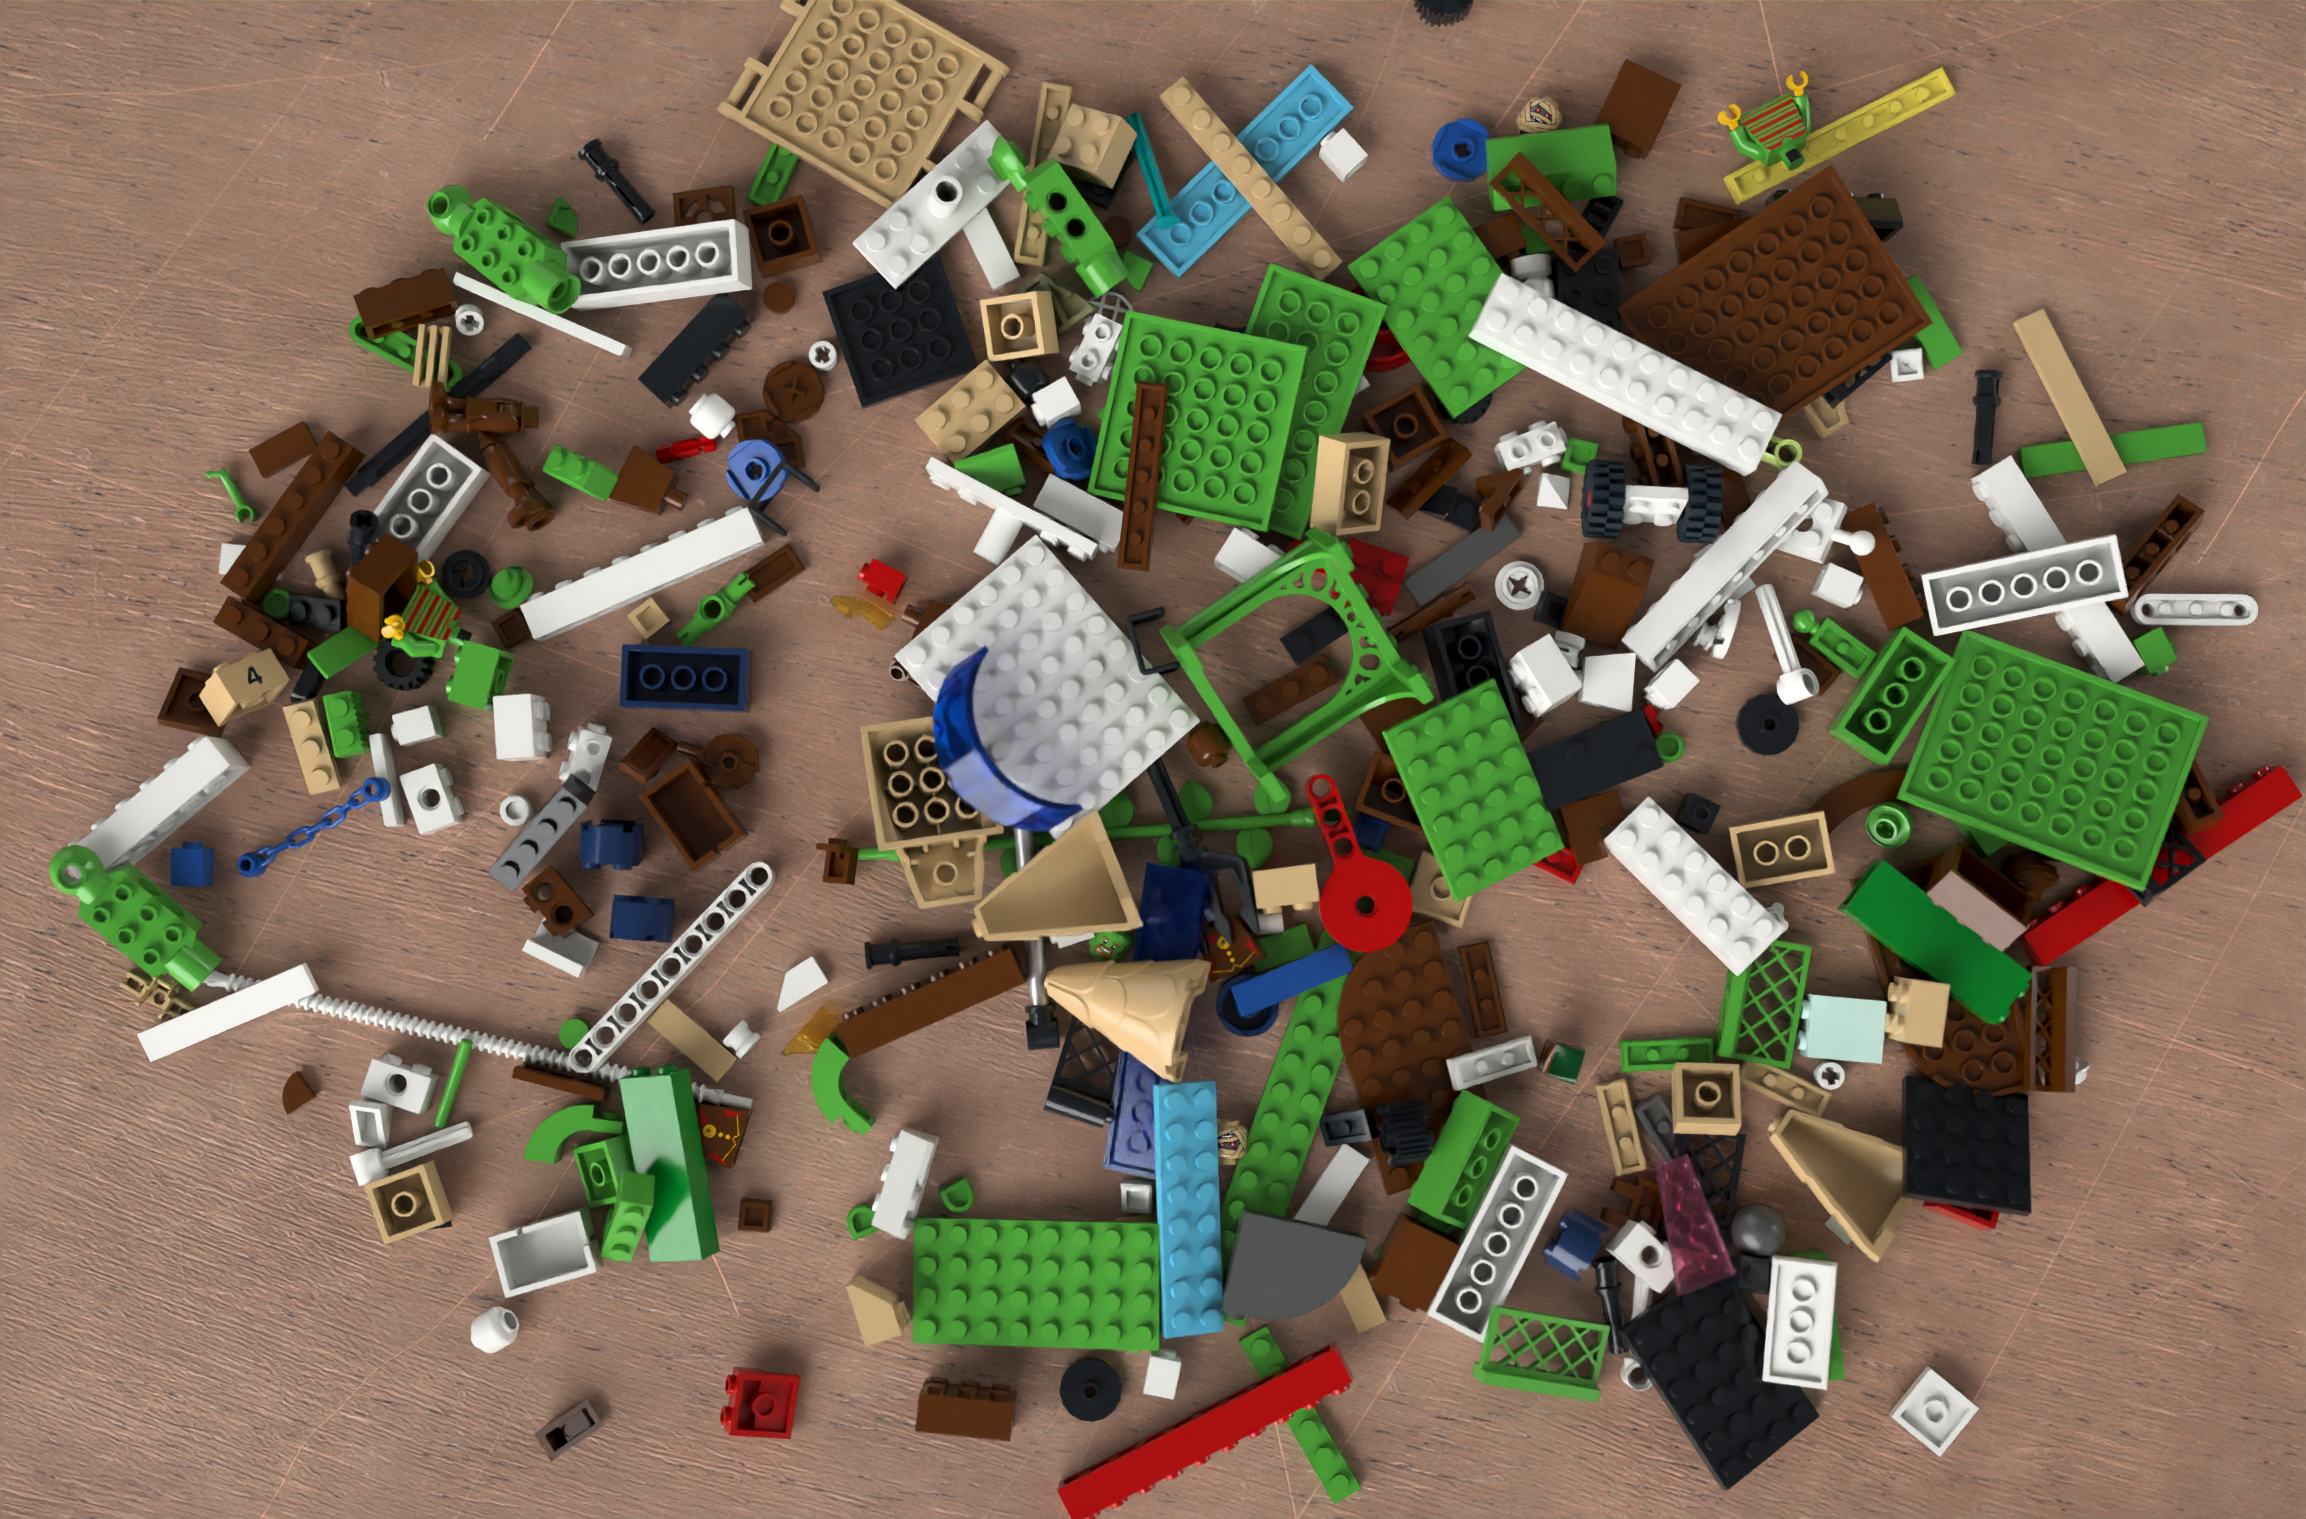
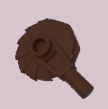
M741 734L718 735L708 746L703 747L682 740L679 743L677 752L697 758L698 761L704 763V771L711 779L710 782L722 787L724 790L734 788L738 790L747 783H751L755 771L760 772L758 749Z

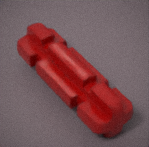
M703 435L700 436V439L695 437L674 442L672 446L667 444L656 447V456L658 461L664 464L672 462L673 458L680 460L700 455L702 451L705 453L717 450L715 438L709 439Z

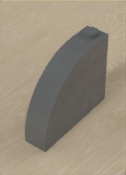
M1242 1207L1222 1290L1220 1307L1222 1311L1226 1312L1225 1315L1227 1317L1237 1320H1244V1316L1279 1320L1311 1312L1334 1298L1348 1283L1360 1263L1367 1239L1360 1233Z

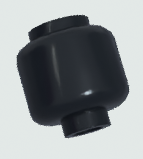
M1021 358L1008 367L1010 373L1006 376L1005 382L1024 404L1027 403L1028 406L1034 404L1032 394L1050 385L1049 378L1036 360L1025 362Z

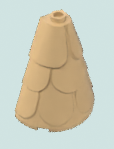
M1097 810L1084 815L1050 846H1046L1018 873L1013 872L973 909L976 919L971 920L977 937L983 936L986 941L1041 940L1042 936L1083 935L1084 933L1131 931L1134 928L1143 926Z
M1200 959L1115 963L1113 960L1063 964L1047 973L1044 987L1047 988V994L1086 1026L1091 1029L1096 1028L1120 1049L1132 1054L1163 1079L1181 1083L1188 1057L1187 1052L1181 1051V1046L1193 998L1204 993L1211 962Z
M1789 1109L1783 1118L1777 1115L1767 1129L1772 1133L1769 1140L1801 1183H1806L1826 1211L1836 1219L1856 1246L1874 1262L1880 1260L1896 1235L1893 1233L1914 1200L1903 1197L1902 1147L1885 1142L1878 1137L1844 1128L1843 1124Z

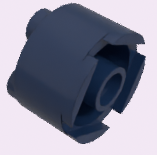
M603 819L599 826L592 825V820L580 822L579 860L582 861V868L599 869L601 865L613 864L614 870H632V866H639L640 862L643 861L644 823L636 824V821Z
M614 894L609 938L672 943L675 899Z
M1252 973L1234 975L1225 981L1218 991L1216 998L1218 1017L1224 1027L1235 1035L1253 1037L1263 1034L1273 1026L1278 1017L1279 1002L1244 1017L1240 1014L1230 987L1259 975Z
M1575 1208L1572 1212L1564 1211L1556 1225L1561 1229L1556 1239L1551 1237L1548 1239L1541 1254L1546 1256L1544 1263L1578 1282L1581 1277L1576 1275L1579 1269L1584 1271L1588 1269L1603 1242L1598 1236L1601 1231L1607 1234L1608 1227Z

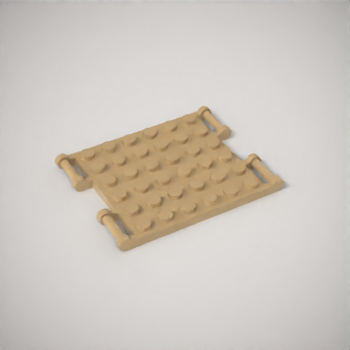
M782 0L780 7L785 12L797 16V20L768 67L752 57L747 58L744 63L745 69L726 101H721L717 110L724 116L751 129L888 210L913 187L922 170L929 173L937 166V164L929 159L958 110L970 119L979 122L984 114L982 110L1001 78H1006L1010 71V68L1001 61L895 0H808L804 7L799 4L801 0ZM987 67L991 70V73L972 104L965 101L983 68ZM755 75L762 76L742 111L737 109L738 103Z

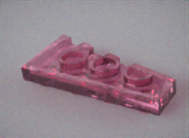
M1684 1155L1655 1166L1677 1297L1735 1275L1736 1271L1688 1156Z

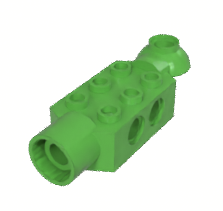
M998 136L993 144L992 156L987 158L988 163L1002 182L1009 179L1018 193L1023 190L1025 191L1026 197H1024L1026 204L1033 213L1039 211L1044 219L1042 223L1044 230L1051 239L1057 237L1062 244V248L1059 249L1061 254L1069 264L1073 262L1076 264L1075 270L1096 299L1131 275L1119 257L1112 239L1060 164L1052 158L1049 161L1045 160L1027 173L1025 167L1029 165L1028 161L1013 140L1007 143L1001 136ZM1052 198L1061 200L1064 209L1061 211L1052 209L1049 200ZM1067 225H1078L1081 229V236L1074 237L1070 235Z
M447 185L431 194L427 201L428 213L432 223L440 232L454 235L453 251L513 299L534 306L540 304L552 314L563 313L575 303L580 294L581 283L577 277L566 270L567 253L505 205L486 198L473 203L471 194L465 187L460 185Z
M66 846L53 855L49 862L48 870L51 882L58 890L67 895L77 896L81 900L78 916L150 976L156 977L169 973L192 992L222 961V958L199 940L203 923L130 862L119 864L104 872L101 859L94 851L85 846ZM75 866L79 868L82 878L71 877L68 874L67 867Z

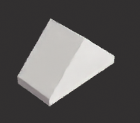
M365 1096L351 1100L349 1109L355 1144L386 1149L389 1142L394 1106Z

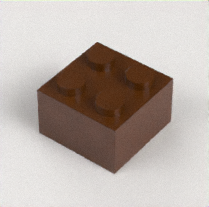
M802 194L742 211L746 227L749 228V237L757 266L764 278L823 262L807 203Z
M1418 383L1364 413L1361 418V422L1368 433L1390 439L1387 467L1391 473L1445 443L1448 438Z

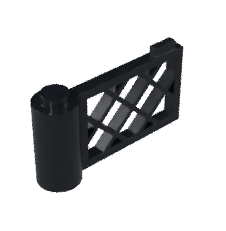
M1073 1015L1046 1099L1044 1111L1103 1129L1104 1123L1111 1124L1116 1106L1110 1104L1126 1052L1120 1049L1119 1056L1107 1062L1098 1045L1109 1039L1106 1037L1096 1042L1089 1027L1084 1023L1076 1028L1078 1018ZM1086 1028L1093 1045L1077 1053L1071 1042L1073 1034ZM1069 1047H1071L1074 1055L1066 1058ZM1096 1048L1104 1064L1087 1072L1079 1056ZM1076 1058L1084 1074L1074 1080L1062 1077L1061 1073L1064 1064ZM1117 1061L1114 1072H1112L1109 1064ZM1106 1067L1112 1078L1108 1091L1095 1087L1089 1075ZM1086 1077L1090 1085L1078 1081Z
M1675 1133L1673 1146L1679 1147V1154L1668 1213L1664 1221H1659L1657 1238L1661 1239L1662 1244L1666 1241L1677 1249L1726 1257L1731 1242L1730 1225L1746 1134L1737 1133L1736 1136L1717 1135L1718 1137L1714 1140L1709 1135L1703 1134L1708 1144L1694 1153L1688 1144L1690 1134ZM1726 1137L1737 1139L1735 1152L1724 1158L1716 1144ZM1712 1147L1721 1162L1707 1172L1698 1157ZM1688 1151L1691 1156L1685 1159L1686 1152ZM1694 1160L1703 1174L1689 1184L1683 1175L1684 1166ZM1733 1160V1166L1731 1168V1166L1728 1163ZM1725 1166L1731 1174L1730 1183L1719 1189L1710 1175ZM1707 1178L1716 1192L1701 1202L1692 1188ZM1681 1181H1683L1686 1187L1680 1190ZM1687 1191H1690L1698 1205L1688 1212L1677 1210L1678 1198ZM1726 1191H1728L1727 1199L1723 1195ZM1719 1196L1725 1204L1723 1219L1712 1217L1705 1207ZM1702 1209L1705 1215L1695 1213Z

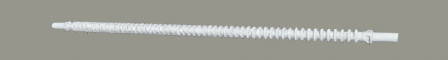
M213 970L203 983H207L210 987H224L227 992H231L233 989L236 992L261 980L253 982L251 977L245 980L243 975L236 978L234 973L228 976ZM314 993L287 1004L288 1006L295 1004L296 1008L304 1006L306 1011L313 1008L315 1013L322 1010L323 1015L330 1012L332 1017L339 1014L341 1019L348 1016L349 1021L356 1018L358 1023L365 1020L367 1025L374 1022L375 1027L382 1024L384 1029L391 1026L393 1031L399 1028L401 1033H405L408 1030L410 1035H414L417 1032L419 1037L425 1034L427 1039H431L434 1036L436 1041L444 1039L445 1043L453 1041V1045L460 1043L461 1039H469L473 1041L472 1050L479 1047L481 1052L484 1049H488L489 1054L496 1051L498 1056L505 1053L506 1058L513 1055L515 1060L522 1057L524 1062L531 1059L532 1064L539 1061L541 1066L548 1063L550 1068L556 1065L558 1070H562L563 1067L566 1068L567 1072L572 1070L568 1060L569 1056L566 1055L565 1051L558 1054L557 1049L549 1052L548 1047L541 1050L540 1046L536 1045L535 1048H532L531 1043H527L524 1046L522 1041L515 1044L514 1040L510 1039L506 1042L505 1037H501L498 1040L496 1035H492L489 1038L487 1033H483L481 1036L479 1031L471 1033L470 1029L462 1031L461 1027L453 1029L452 1025L445 1027L444 1023L436 1025L434 1020L427 1023L425 1018L418 1021L417 1016L410 1019L408 1014L401 1017L400 1012L392 1015L391 1010L384 1013L382 1008L375 1011L374 1006L367 1009L365 1004L358 1007L356 1002L349 1005L348 1000H344L341 1003L339 998H335L332 1001L330 996L324 999L322 994H318L315 997ZM581 1055L579 1056V1063L583 1067H588L592 1063V1058L584 1060V1057ZM607 1061L597 1070L590 1073L593 1078H597L599 1075L602 1080L610 1078V1082H614L630 1075L631 1070H627V1066L619 1068L618 1064L610 1066V1063ZM696 1082L692 1083L693 1097L697 1099L698 1103L704 1100L716 1104V1106L725 1105L748 1110L752 1109L753 1099L724 1093L722 1089H707L705 1084L698 1087Z

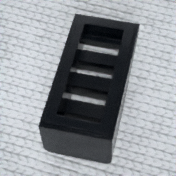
M1616 196L1592 198L1581 216L1594 229L1600 231V236L1604 239L1624 200ZM1596 201L1612 209V212L1610 213L1595 205ZM1590 212L1606 220V223L1591 216ZM1567 242V246L1576 251H1587L1580 242Z

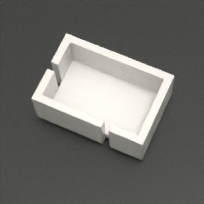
M588 1206L531 1222L526 1226L524 1224L500 1231L488 1237L505 1298L591 1274L604 1267L597 1239L590 1240V1236L595 1231Z

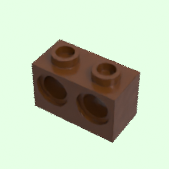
M552 865L522 888V891L527 895L523 901L534 913L538 910L546 918L543 925L554 937L559 934L566 939L594 916L592 911ZM547 884L552 885L553 895L548 900H541L539 898L540 888ZM564 908H571L573 911L572 920L569 923L561 924L558 920L559 912Z

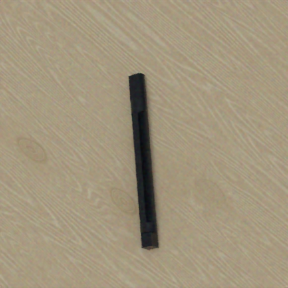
M517 332L453 387L447 395L467 399V396L476 398L527 354L532 347ZM429 409L358 469L357 474L344 485L354 497L360 495L369 486L373 487L431 435L429 432Z

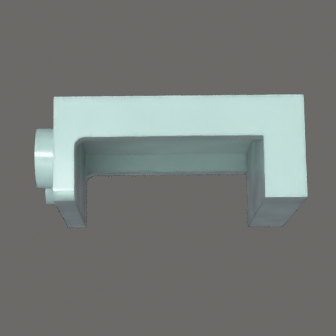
M1805 993L1800 1012V1018H1803L1802 1031H1798L1796 1037V1047L1800 1049V1055L1812 1058L1882 1064L1887 1001Z

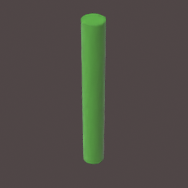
M461 1039L434 1120L436 1127H446L473 1045V1041L469 1039Z

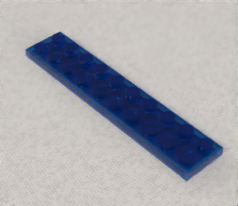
M1147 862L1139 912L1143 926L1137 928L1132 962L1197 959L1209 872ZM1185 1030V1034H1184V1038H1183V1042H1182V1046H1181V1051L1184 1050L1186 1030ZM1122 1049L1119 1050L1111 1105L1115 1112L1111 1124L1109 1123L1102 1168L1156 1180L1153 1085L1175 1082L1163 1079L1132 1054L1124 1052Z

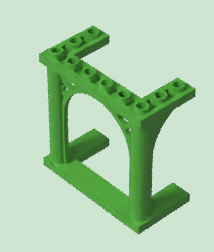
M1313 527L1305 533L1308 540L1176 628L1168 624L1159 630L1254 779L1276 804L1287 796L1272 773L1353 718L1380 704L1399 698L1414 697L1423 705L1434 699L1429 690L1433 685L1423 670L1419 671L1414 664L1411 665L1406 658H1400L1396 652L1400 648L1397 641L1390 632L1385 634L1381 627L1384 623L1383 618L1375 607L1370 609L1365 599L1369 597L1367 592L1359 582L1355 584L1349 574L1355 568L1350 561L1354 557L1350 548L1344 541L1340 542L1336 536L1332 537L1328 531L1323 532L1317 527ZM1318 568H1323L1326 572V581L1322 588L1314 590L1311 586L1312 574ZM1303 573V585L1296 587L1293 581L1301 579L1299 575ZM1333 582H1335V592H1339L1336 598H1331L1328 593ZM1302 594L1323 600L1339 613L1350 634L1352 658L1345 681L1336 694L1326 703L1253 751L1203 674L1202 670L1205 668L1193 650L1263 603L1276 597ZM1350 612L1354 613L1352 620L1347 619V615ZM1367 636V638H1364L1365 641L1373 644L1374 647H1361L1359 643L1360 638ZM1365 654H1375L1379 657L1380 663L1374 669H1365L1361 667L1359 660ZM1357 674H1361L1364 677H1369L1365 681L1361 678V680L1357 684H1355L1354 678Z

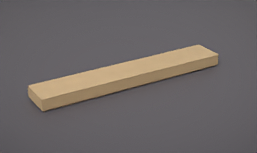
M1042 81L1027 173L1047 160L1070 109L1073 86ZM1024 197L1013 262L1044 268L1049 235L1042 226L1044 222L1043 217L1039 211L1036 213L1031 211ZM1055 198L1049 200V204L1052 209L1054 207Z
M2044 309L2016 320L2013 326L2095 486L2097 487L2124 475L2127 471Z

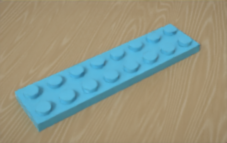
M1310 64L1236 138L1270 178L1278 184L1353 111L1354 107ZM1211 161L1170 200L1173 213L1180 218L1179 223L1168 229H1157L1156 221L1158 218L1155 215L1136 233V237L1180 280L1253 207L1217 165Z
M1200 1080L1153 1085L1157 1221L1159 1224L1161 1336L1167 1339L1224 1331L1223 1311L1220 1307L1222 1301L1216 1081Z

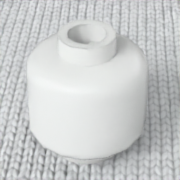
M704 393L689 410V413L692 414L690 423L709 439H714L719 434L725 438L736 425L732 421L735 409L716 393H712L709 396Z
M499 1306L493 1307L473 1320L471 1325V1341L475 1347L490 1354L498 1352L513 1343L517 1338L519 1329L518 1319L511 1310Z

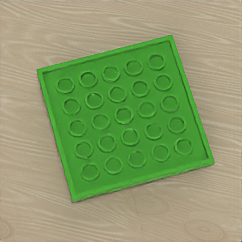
M1126 310L1087 493L1124 501L1137 382L1168 384L1170 388L1156 508L1268 532L1309 348Z

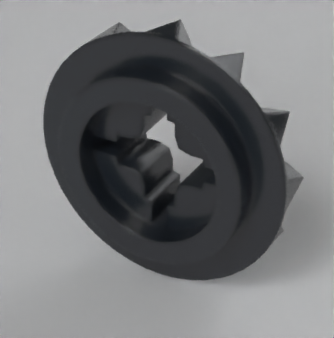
M471 550L457 551L450 555L443 564L441 571L442 583L445 589L453 596L460 599H473L483 594L491 583V568L486 558L479 553ZM468 567H471V573L475 574L478 579H468L466 583H463L464 578L459 576L460 574L455 573V571H466Z

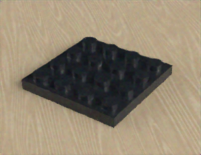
M938 252L896 290L880 273H876L822 292L863 409L965 375L978 366Z
M1905 1076L1902 1079L1903 1197L2026 1217L2032 1213L2028 1095L2012 1093L1992 1096L1986 1091H1980L1973 1096V1089H1986L1960 1084L1946 1088L1934 1080Z

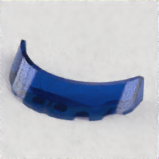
M985 645L955 665L947 674L939 691L932 722H934V748L943 773L949 777L950 785L958 796L972 809L975 808L991 818L990 821L1002 826L1034 830V832L1049 831L1074 817L1083 808L1080 804H1064L1045 800L1023 790L1008 779L988 755L979 737L973 710L976 677L984 657L989 652Z

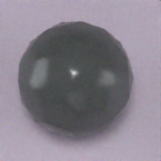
M1749 1204L1742 1207L1734 1215L1730 1225L1732 1243L1747 1257L1768 1259L1776 1255L1783 1248L1787 1238L1784 1219L1769 1205Z

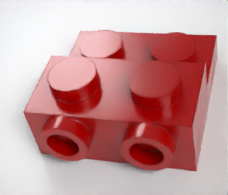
M1351 538L1348 547L1354 556L1350 561L1355 568L1349 575L1355 584L1359 582L1367 592L1369 597L1365 601L1369 608L1375 607L1382 618L1384 615L1389 617L1396 602L1410 558ZM1333 589L1331 597L1336 598L1339 592L1336 593Z
M734 1367L733 1375H727L725 1382V1393L730 1394L728 1406H723L720 1414V1423L725 1425V1431L730 1436L791 1439L800 1376L798 1374L767 1372L765 1369Z

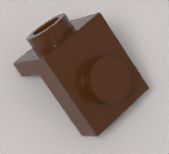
M829 838L828 844L816 843L817 850L826 851L823 882L854 885L859 848L847 846V840Z

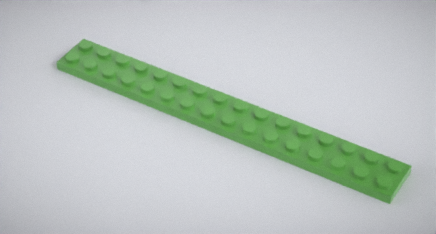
M1359 846L1365 856L1390 864L1408 881L1415 862L1414 860L1380 848L1379 853ZM1362 896L1357 901V909L1361 913H1368L1372 905L1371 899L1368 896ZM1325 927L1315 952L1338 943L1329 935ZM1345 947L1352 966L1365 953ZM1347 974L1299 993L1247 1134V1153L1237 1161L1220 1208L1222 1290L1241 1208L1244 1207L1280 1216H1285L1343 1058L1337 1033L1336 1017L1343 988L1342 985ZM1223 1311L1224 1321L1244 1328L1248 1316H1244V1320H1237L1227 1317L1225 1315L1226 1312Z

